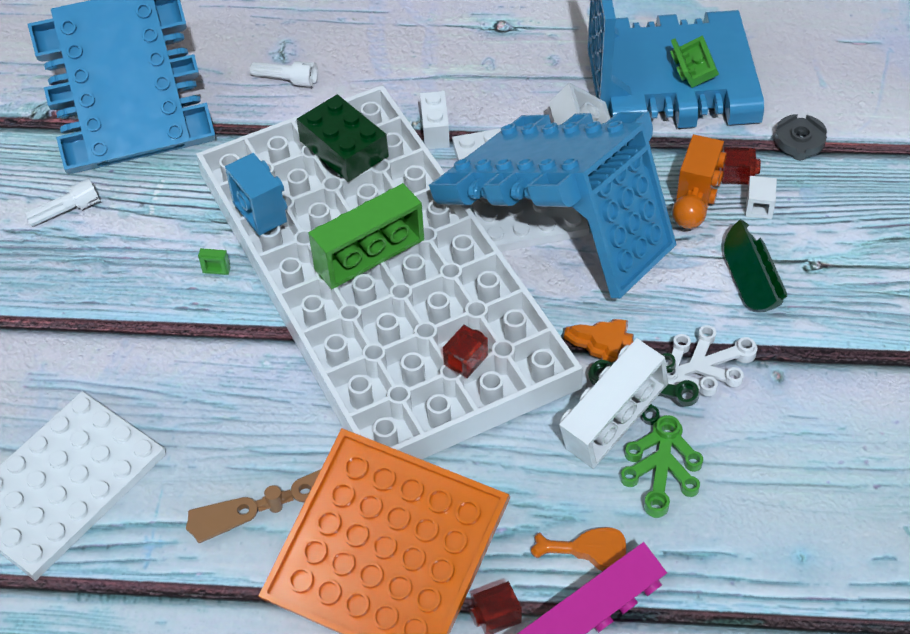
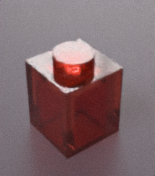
M724 147L723 152H726L727 155L724 167L721 168V171H724L722 184L748 185L750 176L760 174L761 160L756 159L755 148Z
M463 325L443 346L444 365L467 379L488 356V338L479 330H473L466 325Z
M509 581L473 594L474 608L470 609L471 617L475 626H481L485 634H494L522 623V607Z

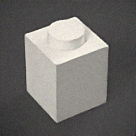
M750 176L745 217L772 219L776 203L777 178Z

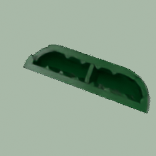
M740 219L732 226L726 236L724 243L726 261L745 304L751 309L758 311L773 310L782 305L783 299L787 297L786 289L761 237L756 240L747 229L749 224Z

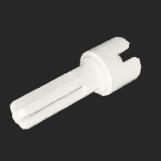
M295 61L292 65L253 62L250 74L256 77L287 79L293 85L313 87V83L317 82L318 68L316 63Z
M87 178L70 186L69 193L27 212L26 218L31 226H35L76 206L82 210L99 202L100 199L90 179Z

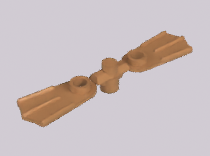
M320 470L297 479L292 484L291 491H281L278 486L272 485L265 489V496L256 501L248 497H242L191 509L188 511L186 530L198 543H202L251 521L256 516L257 511L270 509L271 512L278 513L282 510V504L294 499L299 502H305L309 493L301 494L300 491L303 489L311 491ZM242 509L249 510L246 514H239Z

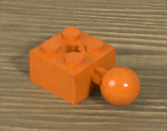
M695 134L691 138L680 169L677 199L672 208L673 219L682 228L693 229L700 226L706 218L709 204H715L718 192L715 186L721 185L724 171H721L720 168L724 167L727 155L726 152H722L724 145L722 140Z

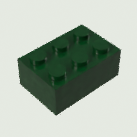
M338 94L297 118L300 142L347 182L389 157L387 134Z

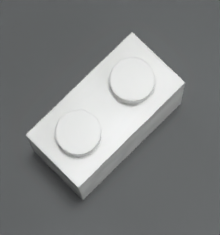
M445 91L420 93L424 144L428 149L450 148Z

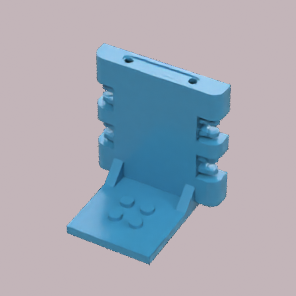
M88 0L51 8L52 19L28 24L35 56L38 61L46 62L44 64L45 70L52 71L66 68L67 73L54 75L48 79L49 85L53 86L44 87L49 108L51 110H59L56 112L57 118L65 119L78 116L79 119L78 122L65 124L60 127L61 133L71 134L56 137L66 173L87 171L199 145L215 139V132L207 103L194 105L201 102L200 96L192 95L179 99L178 95L179 92L189 91L197 87L196 81H190L199 77L195 55H187V48H177L168 51L166 45L179 43L185 39L184 35L179 33L187 28L180 0Z
M590 0L588 56L595 95L606 102L610 119L618 112L649 111L651 119L657 118L658 112L665 111L666 118L673 117L674 111L677 127L689 128L697 127L698 109L700 115H707L708 108H714L716 114H723L724 107L728 125L762 123L764 98L739 10L705 12L704 23L701 18L695 19L694 24H688L686 19L680 20V25L676 14L657 15L656 26L653 21L648 22L646 27H640L639 22L633 23L632 28H630L628 17H615L612 0ZM703 35L719 75L691 88L688 80L682 81L676 67L680 66V63L676 64L670 53L674 49L671 40L676 38L679 46H682Z
M649 111L618 112L603 124H600L599 121L593 122L591 113L574 114L560 125H557L555 122L551 123L549 114L521 115L511 124L503 126L499 133L467 157L456 161L451 169L429 184L434 201L440 205H471L480 197H483L494 206H513L521 199L527 198L532 200L536 206L573 207L589 222L611 298L620 299L677 245L649 144L653 134V125Z

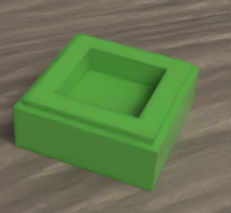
M200 248L198 257L202 273L229 275L231 267L227 250Z

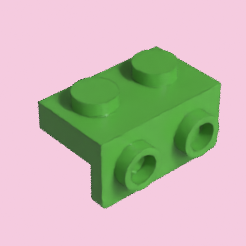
M703 35L682 46H679L676 38L671 40L674 49L670 53L675 63H680V66L676 67L682 81L688 80L691 88L719 75Z

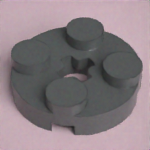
M793 114L779 121L774 143L782 151L792 155L795 160L801 161L820 153L824 149L827 129L820 120L813 116L806 115L805 119L797 118L798 114Z

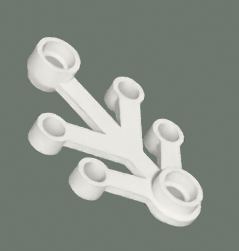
M705 325L699 329V341L691 361L680 365L683 354L690 349L691 339L685 334H678L674 337L672 352L676 360V368L672 372L667 373L671 374L667 375L668 384L677 386L681 381L690 380L697 384L700 393L704 396H713L716 393L717 380L726 382L731 387H738L742 384L744 376L741 369L731 367L728 370H724L714 366L733 359L741 363H750L756 358L757 345L753 339L743 337L736 341L734 347L706 356L710 344L715 341L716 330L710 325ZM683 342L686 345H679L678 343ZM669 360L666 366H670L672 361ZM697 373L706 377L699 380L688 375ZM730 376H737L738 379H733ZM704 385H711L712 388H707Z

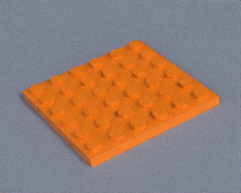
M341 428L258 596L262 600L339 634H450L507 507L510 496L505 492Z

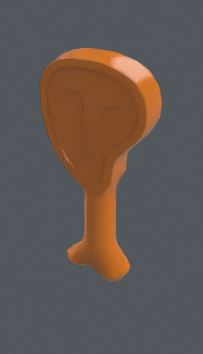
M615 528L592 529L581 534L573 542L551 541L539 532L534 537L536 544L531 548V554L536 558H540L547 553L572 554L578 559L590 561L598 570L603 572L626 555V540L622 532Z

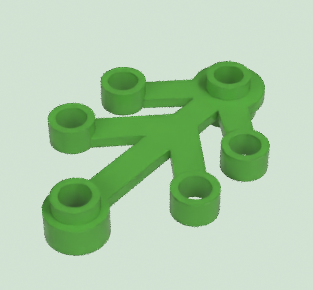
M670 415L660 417L654 423L652 433L637 442H629L625 447L626 459L630 462H638L642 459L643 451L660 443L659 451L634 466L625 467L621 472V483L626 487H634L638 484L640 476L656 467L653 491L646 495L644 502L646 513L653 518H660L666 515L669 509L670 499L665 493L668 470L681 483V492L685 496H696L700 488L699 480L691 476L686 469L692 472L699 471L702 468L703 456L701 453L694 451L682 438V425L677 418ZM672 445L685 457V468L671 454ZM637 450L639 453L632 454L629 451ZM695 459L698 463H691L689 460ZM630 474L633 475L635 478L628 479L625 476ZM692 484L695 488L689 489L685 485ZM652 505H659L661 508H653Z

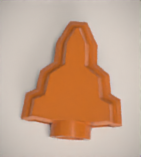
M613 319L611 322L599 321L593 326L583 324L568 326L565 328L564 339L575 346L587 348L591 356L614 362L618 359L620 351L626 345L633 343L634 334L626 333L628 320Z

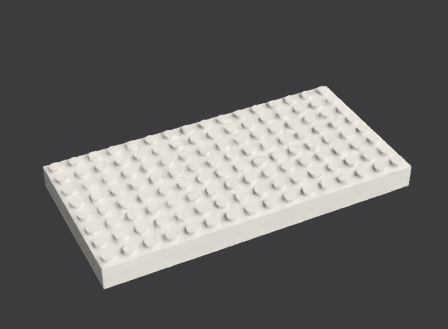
M383 85L344 99L387 134L389 157L349 182L300 142L297 118L302 115L196 153L202 178L343 429L422 460L582 389L583 367L469 206L440 205L434 201L429 184L445 172ZM251 153H254L260 161L264 160L269 166L271 174L274 177L278 176L284 186L282 195L288 207L285 210L287 222L260 236L233 204L225 170L226 165ZM404 183L422 203L424 241L331 290L314 269L308 232Z

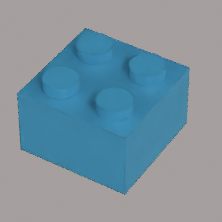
M251 153L225 166L232 202L259 236L287 222L285 210L288 207L282 195L284 191L283 183L278 176L274 177L271 174L269 166L264 160L260 161L254 153Z

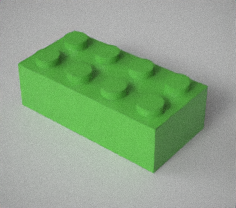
M402 183L311 230L308 234L315 271L332 290L424 241L421 201Z

